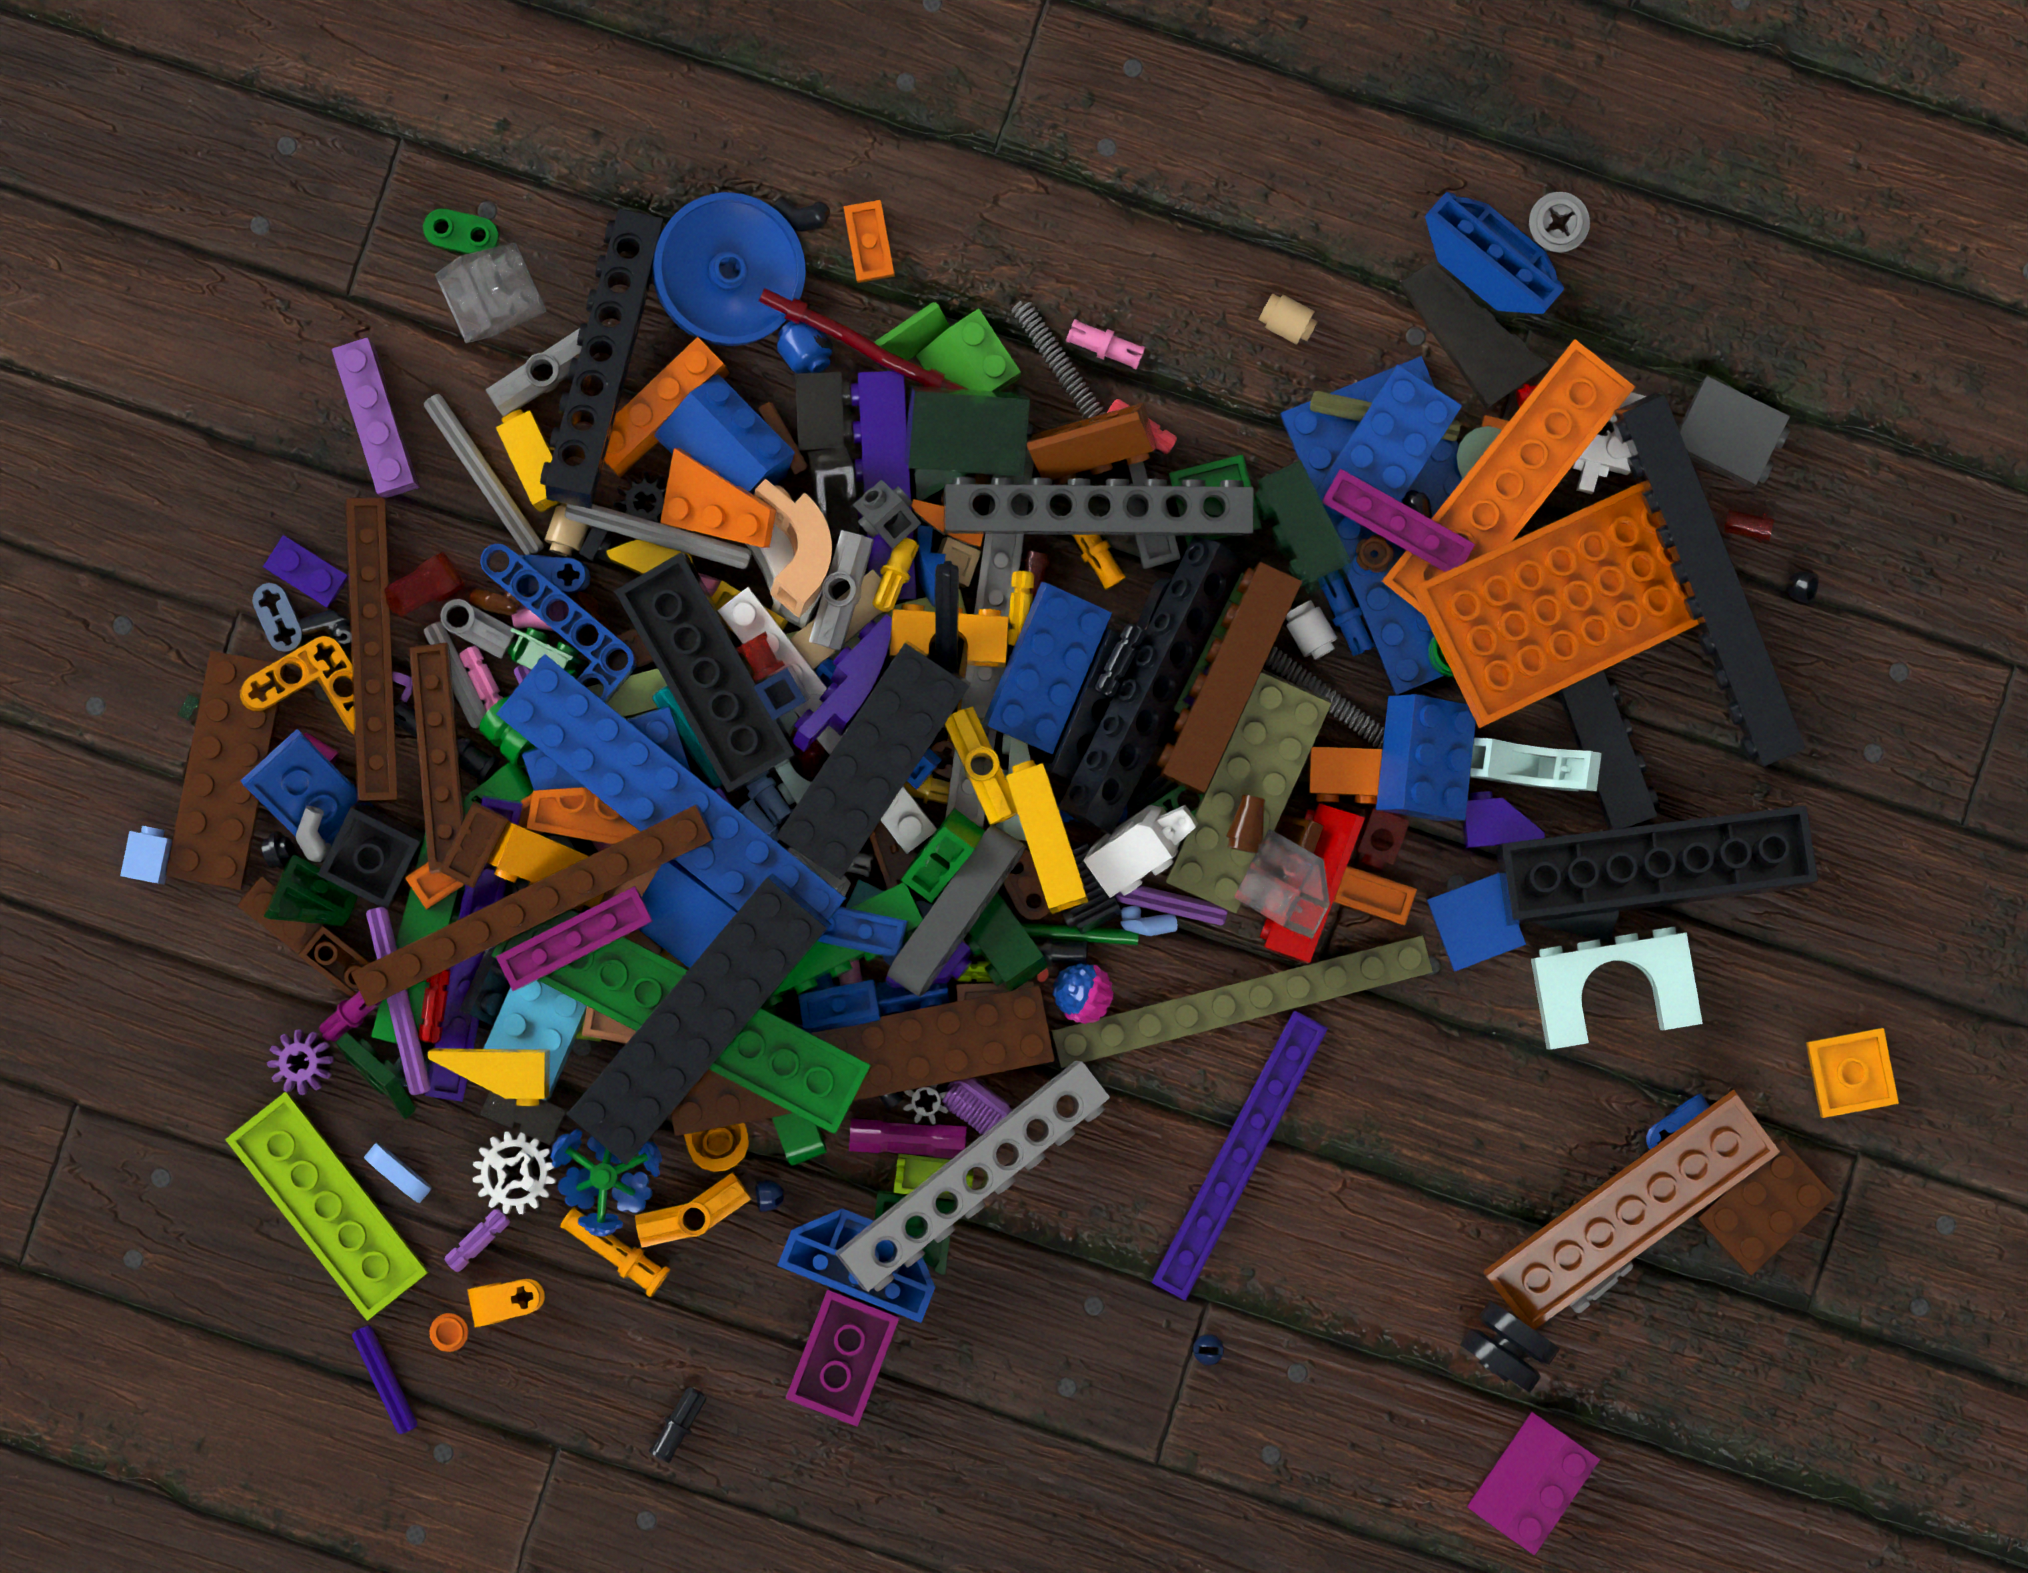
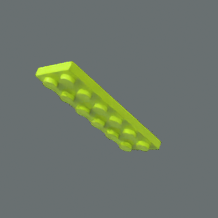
M284 1092L225 1139L367 1321L429 1273L289 1092Z

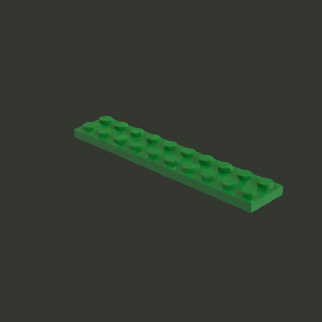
M570 909L498 944L491 956L496 958V956L579 915V913ZM622 937L544 976L538 981L637 1032L686 974L688 969L626 937ZM760 1008L710 1067V1070L836 1134L871 1064Z

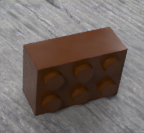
M1775 1139L1773 1141L1780 1150L1779 1154L1692 1216L1742 1272L1750 1276L1836 1197L1782 1139Z

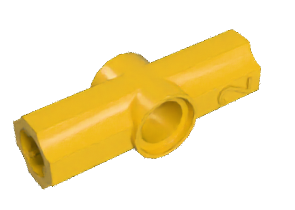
M974 707L962 709L951 714L944 724L964 767L965 776L970 781L990 826L1017 815L1018 812L1012 793L999 764L998 756L990 745ZM978 757H985L990 760L993 768L986 775H978L971 769L972 761Z

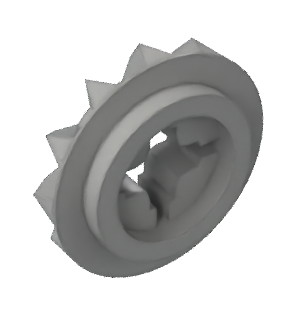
M1553 192L1543 196L1535 203L1530 213L1528 226L1533 236V241L1542 246L1545 251L1562 254L1576 249L1584 241L1589 232L1590 217L1586 206L1576 196L1566 192ZM1549 210L1559 218L1572 214L1568 219L1569 221L1565 224L1568 236L1565 232L1562 233L1560 229L1546 231L1553 221Z

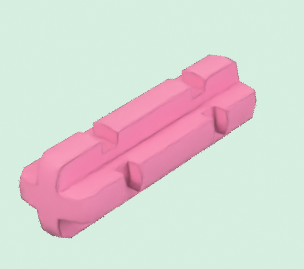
M471 646L463 650L459 657L464 667L469 668L468 675L480 699L485 701L484 707L487 712L503 697L498 694L500 690L487 664L482 662L484 658L480 649L477 646Z

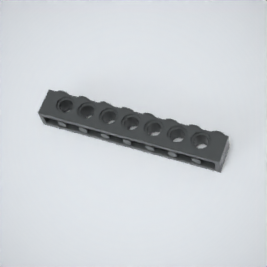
M957 477L953 478V484H946L944 486V534L1250 536L1253 534V487H1243L1244 481L1222 480L1220 481V487H1205V480H1182V486H1167V480L1164 479L1144 480V486H1129L1128 479H1107L1106 486H1091V479L1083 478L1068 479V485H1052V479L1031 478L1029 479V485H1014L1013 478H991V485L976 484V478ZM980 495L989 497L994 505L993 512L986 516L977 514L973 509V499ZM1016 496L1027 497L1032 504L1031 513L1026 516L1015 514L1011 508L1012 499ZM1056 496L1066 498L1070 504L1069 514L1065 516L1055 515L1050 509V500ZM1098 496L1106 500L1108 512L1105 516H1094L1089 511L1088 502L1090 498ZM1139 497L1145 502L1146 513L1144 516L1134 517L1128 512L1126 504L1129 498ZM1176 497L1183 502L1185 510L1181 517H1172L1166 512L1165 502L1168 498ZM1216 498L1221 502L1223 511L1220 517L1212 518L1204 512L1203 503L1205 499Z

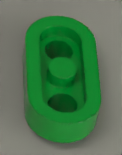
M436 209L427 215L423 223L425 237L433 246L440 249L475 257H486L492 254L499 245L500 236L496 226L490 220L483 217L448 209ZM445 221L449 225L448 230L443 234H439L435 230L437 223ZM476 230L485 231L486 236L483 241H473L472 235Z

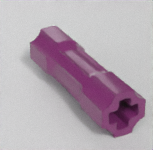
M852 1118L849 1151L869 1153L890 1152L954 1158L965 1149L967 1127L889 1123L881 1120Z

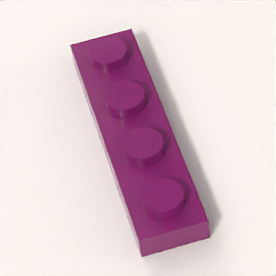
M1341 468L1322 500L1323 504L1444 572L1464 564L1475 545L1473 542Z
M634 886L496 956L512 991H517L653 922V919L637 887Z

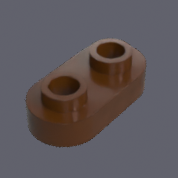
M1024 850L1019 860L1024 865L1023 871L1017 875L1010 873L1003 884L1019 914L1029 920H1039L1044 918L1050 910L1032 855ZM1030 894H1038L1041 897L1042 902L1038 908H1030L1027 905L1026 899Z

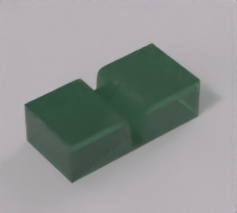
M188 694L177 715L189 721L193 709L196 708L200 699Z

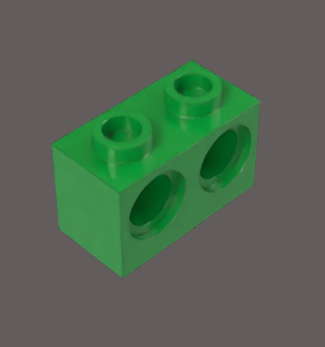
M954 808L911 861L901 881L932 903L975 850L985 830Z

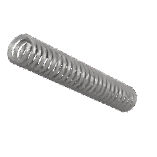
M1018 302L1012 308V313H1016L1015 318H1019L1018 323H1023L1022 328H1026L1025 333H1029L1028 337L1033 338L1032 343H1036L1035 348H1040L1039 353H1043L1042 358H1046L1045 363H1050L1049 368H1053L1052 373H1057L1056 378H1060L1059 383H1063L1062 388H1067L1066 393H1070L1069 398H1074L1073 403H1077L1076 408H1080L1079 413H1084L1083 418L1097 415L1103 410V407L1092 410L1100 402L1089 406L1096 400V397L1084 402L1093 395V392L1082 396L1090 387L1077 392L1086 385V382H1082L1074 387L1083 377L1072 381L1079 375V372L1067 377L1076 370V367H1072L1064 372L1073 362H1069L1062 367L1060 366L1068 361L1069 357H1065L1057 362L1066 352H1062L1052 358L1062 350V347H1059L1050 352L1059 345V342H1055L1047 347L1056 337H1052L1042 343L1052 335V332H1049L1040 337L1048 331L1049 327H1045L1035 333L1045 325V322H1042L1032 328L1042 320V317H1038L1030 322L1038 316L1039 312H1035L1025 318L1035 310V307L1022 313L1031 306L1032 302H1028L1020 308L1018 307L1022 305V302Z
M1277 647L1271 649L1266 659V666L1271 665V670L1276 668L1275 673H1280V677L1286 675V680H1290L1293 683L1296 682L1297 685L1331 699L1332 704L1329 714L1335 711L1334 718L1339 716V721L1345 718L1344 725L1349 723V729L1355 725L1353 732L1359 730L1358 736L1364 733L1363 740L1369 737L1368 743L1374 740L1373 747L1379 744L1378 749H1383L1385 728L1381 727L1379 729L1380 723L1375 724V720L1369 722L1370 716L1365 717V712L1360 714V709L1355 710V705L1350 707V701L1345 703L1346 698L1340 700L1341 694L1336 695V690L1330 693L1331 687L1326 688V683L1321 684V679L1316 681V676L1311 677V672L1306 674L1307 669L1301 670L1302 665L1296 667L1297 661L1292 662V657L1287 659V654L1282 655V650L1277 652Z

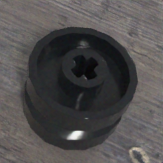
M1489 1300L1479 1317L1484 1325L1496 1332V1335L1491 1339L1478 1329H1470L1459 1345L1478 1357V1363L1506 1382L1510 1379L1531 1393L1541 1376L1538 1370L1523 1361L1528 1354L1541 1364L1550 1365L1561 1348Z

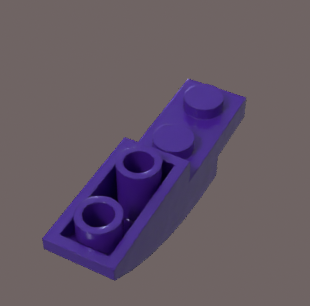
M887 614L878 623L871 620L858 635L861 641L853 649L846 646L833 661L836 669L831 680L834 683L826 689L819 699L823 703L815 712L808 709L795 723L794 726L798 730L793 743L803 752L810 747L828 726L841 736L866 702L880 674L888 650L892 618Z

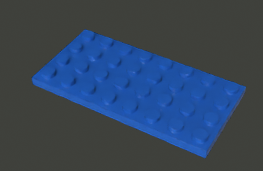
M1422 356L1400 364L1401 367L1434 387ZM1395 367L1338 389L1330 394L1373 402ZM1311 401L1280 413V417L1396 696L1444 676L1432 668L1428 659V647L1434 634L1426 617L1382 582L1406 550L1386 539V543L1392 546L1394 552L1392 561L1388 562V567L1379 573L1363 570L1356 561L1358 557L1356 547L1362 539H1369L1370 536L1377 534L1323 504L1322 499L1314 495L1360 421L1313 412L1310 410ZM1441 439L1407 491L1416 490L1428 496L1432 517L1462 481L1456 457L1459 447L1457 440ZM1375 550L1371 551V556L1373 558H1376L1378 556V553Z

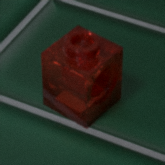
M1376 808L1371 809L1356 849V853L1363 855L1361 862L1382 870L1384 864L1394 865L1410 821L1384 811H1378ZM1384 830L1391 836V846L1387 851H1378L1372 846L1371 836L1374 831Z

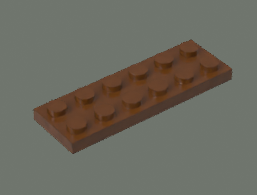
M210 651L165 876L243 890L260 801L243 786L241 780L270 754L280 701L263 711H252L242 703L240 690L250 676L271 665L273 662ZM287 665L280 669V675L284 681ZM272 673L266 675L271 679L269 684L262 688H258L255 684L251 685L252 691L249 694L251 700L258 698L261 702H264L265 693L273 687H276L278 694L282 692L276 686Z

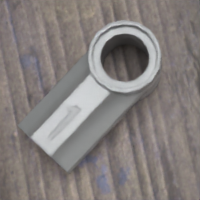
M461 599L447 602L440 614L443 626L450 633L465 639L500 659L507 652L516 634L511 631V626ZM455 607L466 608L469 613L467 624L461 628L452 627L448 621L449 612Z

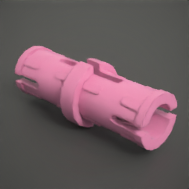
M1074 319L1066 342H1071L1096 352L1097 357L1103 360L1106 356L1137 370L1145 350L1144 346H1139L1114 336V331L1107 329L1104 332Z

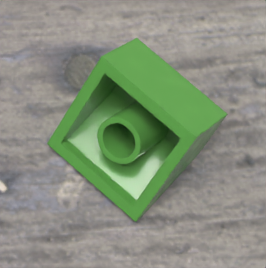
M977 309L946 329L916 355L924 369L929 371L931 368L945 374L944 378L971 390L966 404L978 407L1021 379V371L980 309ZM940 393L943 397L952 399V398H950V397H948V396H946V395Z

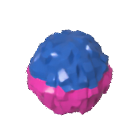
M1077 964L1076 966H1068L1066 969L1059 971L1053 983L1052 995L1055 997L1056 1005L1064 1012L1067 1019L1083 1024L1094 1023L1106 1014L1107 1008L1112 1002L1113 983L1109 981L1108 973L1101 970L1097 965Z

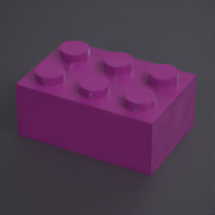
M828 1288L785 1399L858 1427L901 1315Z

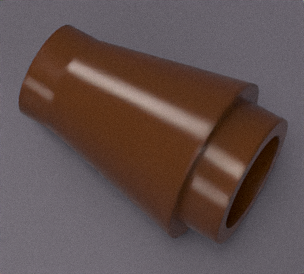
M1242 795L1239 808L1226 834V837L1229 838L1228 848L1258 854L1259 845H1263L1265 799Z

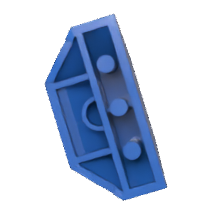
M1446 192L1425 215L1438 263L1495 310L1544 314L1564 290L1561 281L1557 279L1556 271L1547 252L1489 204L1470 198L1456 197L1455 194Z
M842 1208L791 1230L777 1265L778 1267L922 1323L935 1290L934 1282L923 1257L909 1267H906L903 1263L892 1272L895 1278L887 1286L878 1292L874 1288L868 1292L862 1289L835 1254L837 1250L874 1222L873 1220ZM883 1240L877 1244L875 1256L880 1262L889 1260L893 1255V1245L889 1240Z

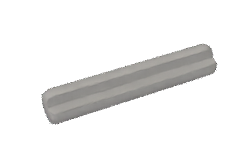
M440 621L435 622L424 629V634L429 644L448 643L453 692L470 726L478 728L483 716L486 714L484 704L446 628Z

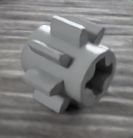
M938 1085L922 1087L916 1092L912 1090L904 1091L908 1096L912 1097V1103L906 1105L903 1109L907 1111L914 1109L917 1112L915 1123H918L922 1116H929L930 1122L935 1124V1112L939 1110L943 1113H948L949 1111L941 1105V1099L948 1092L939 1094L936 1090ZM922 1090H926L928 1095L935 1094L937 1097V1102L932 1104L933 1111L927 1112L924 1107L918 1108L916 1105V1101L921 1098L920 1092Z

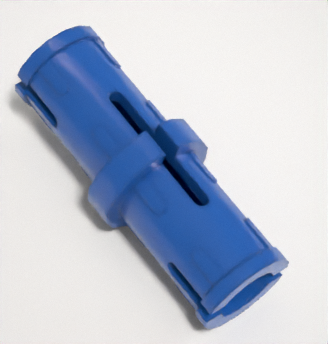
M1343 577L1331 581V584H1325L1320 587L1334 613L1335 627L1340 626L1352 656H1357L1364 653L1365 650L1375 647L1360 618L1363 613L1360 607H1355Z

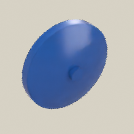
M727 192L700 197L681 208L661 232L652 263V276L656 294L672 321L689 335L695 338L699 337L704 342L720 346L750 344L767 337L777 330L787 320L785 319L786 314L758 302L764 288L793 301L794 298L800 300L806 274L802 246L789 222L776 209L762 200L745 194Z

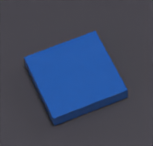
M1499 873L1426 900L1453 972L1526 945L1519 924L1507 926Z

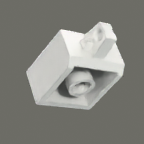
M1631 392L1619 408L1647 396ZM1615 413L1605 425L1610 428V431L1607 430L1603 436L1598 434L1574 463L1573 469L1581 471L1576 491L1592 494L1598 475L1607 477L1608 471L1628 475L1631 472L1627 458L1631 457V453L1627 443L1622 444L1619 441L1613 427V422L1617 421Z
M1149 805L1115 827L1112 835L1106 833L1097 839L1083 861L1110 898L1120 891L1125 896L1142 884L1141 879L1150 871L1157 875L1173 864L1172 858L1179 853L1177 848L1182 839L1196 828L1198 822L1186 805L1168 813L1163 807Z

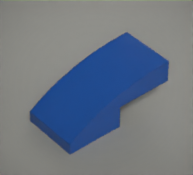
M919 525L917 533V545H919L916 556L917 574L925 596L935 608V568L938 564H944L946 554L932 553L933 526Z

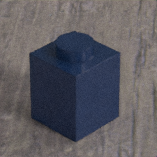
M792 665L754 686L772 720L779 718L810 699Z

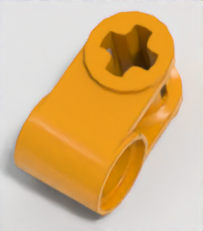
M522 1279L503 1284L499 1282L467 1289L475 1327L527 1315L537 1311L545 1300L543 1286L533 1279ZM522 1286H524L526 1292L533 1293V1299L528 1301V1307H526L524 1301L518 1302L517 1294L523 1292Z

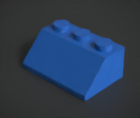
M719 374L691 391L654 435L672 455L674 448H681L691 454V457L701 464L711 467L719 472L720 476L736 486H741L753 495L755 489L765 479L775 485L786 478L795 454L791 447Z

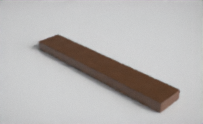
M448 643L409 647L428 865L431 874L441 873L439 869L465 819Z

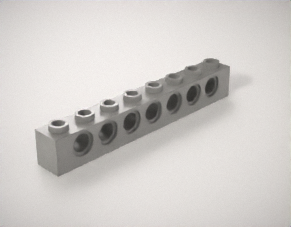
M1074 1061L837 1250L835 1254L863 1290L869 1292L874 1288L876 1292L880 1291L895 1278L892 1272L903 1263L906 1267H909L917 1262L925 1254L922 1248L933 1239L939 1243L947 1238L955 1230L952 1224L963 1215L969 1219L978 1213L986 1205L983 1199L993 1191L998 1195L1008 1189L1016 1181L1013 1175L1025 1167L1028 1171L1038 1165L1046 1157L1043 1151L1053 1143L1060 1146L1076 1133L1073 1127L1083 1119L1090 1122L1106 1109L1103 1103L1110 1098L1082 1061ZM1064 1095H1068L1074 1104L1073 1111L1066 1117H1062L1056 1108L1059 1098ZM1034 1119L1040 1120L1044 1127L1042 1137L1036 1141H1032L1026 1132L1027 1125ZM1004 1143L1010 1144L1014 1150L1012 1161L1006 1165L1000 1164L996 1157L997 1149ZM978 1167L984 1174V1181L980 1187L971 1189L967 1185L966 1175L970 1169ZM948 1191L954 1199L953 1207L946 1213H940L936 1208V1199L939 1194ZM912 1216H919L924 1224L922 1233L917 1237L908 1236L905 1230L906 1222ZM889 1240L893 1245V1255L889 1260L880 1262L875 1256V1248L879 1242Z

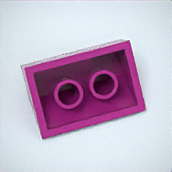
M1531 1412L1477 1490L1467 1508L1535 1556L1600 1459Z

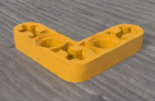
M321 636L315 638L250 676L242 685L240 698L244 706L252 711H263L317 680L347 729L355 735L353 706L349 711H346L344 708L345 705L353 703V694L349 697H341L333 689V683L337 678L346 677L352 681V664L338 642L331 637ZM317 646H321L323 650L328 648L332 650L333 653L329 660L334 668L339 663L343 666V669L335 671L328 679L323 673H327L330 670L329 666L324 660L317 662L314 658L318 652ZM286 664L298 666L302 673L301 680L295 684L284 682L280 675L281 667ZM272 673L276 686L283 692L278 694L276 687H273L265 693L264 702H261L258 698L251 700L249 697L252 691L251 685L255 684L258 688H262L270 683L271 679L266 675Z

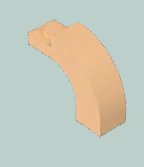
M765 479L755 489L754 495L777 510L774 525L788 537L794 554L792 561L774 579L770 595L800 618L817 599L826 578L832 556L830 530L819 507L806 493L794 503L784 488L778 485L774 486Z

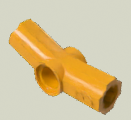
M732 1172L689 1203L636 1214V1229L641 1248L700 1236L752 1200L738 1177ZM690 1208L700 1209L704 1213L705 1223L701 1229L694 1230L686 1225L685 1214Z

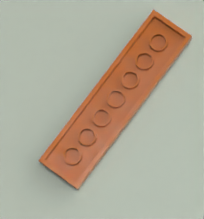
M1574 339L1432 517L1433 521L1475 544L1465 563L1514 540L1614 415V410H1617L1635 388L1632 383L1576 339ZM1406 550L1382 582L1424 615L1412 588L1445 572Z

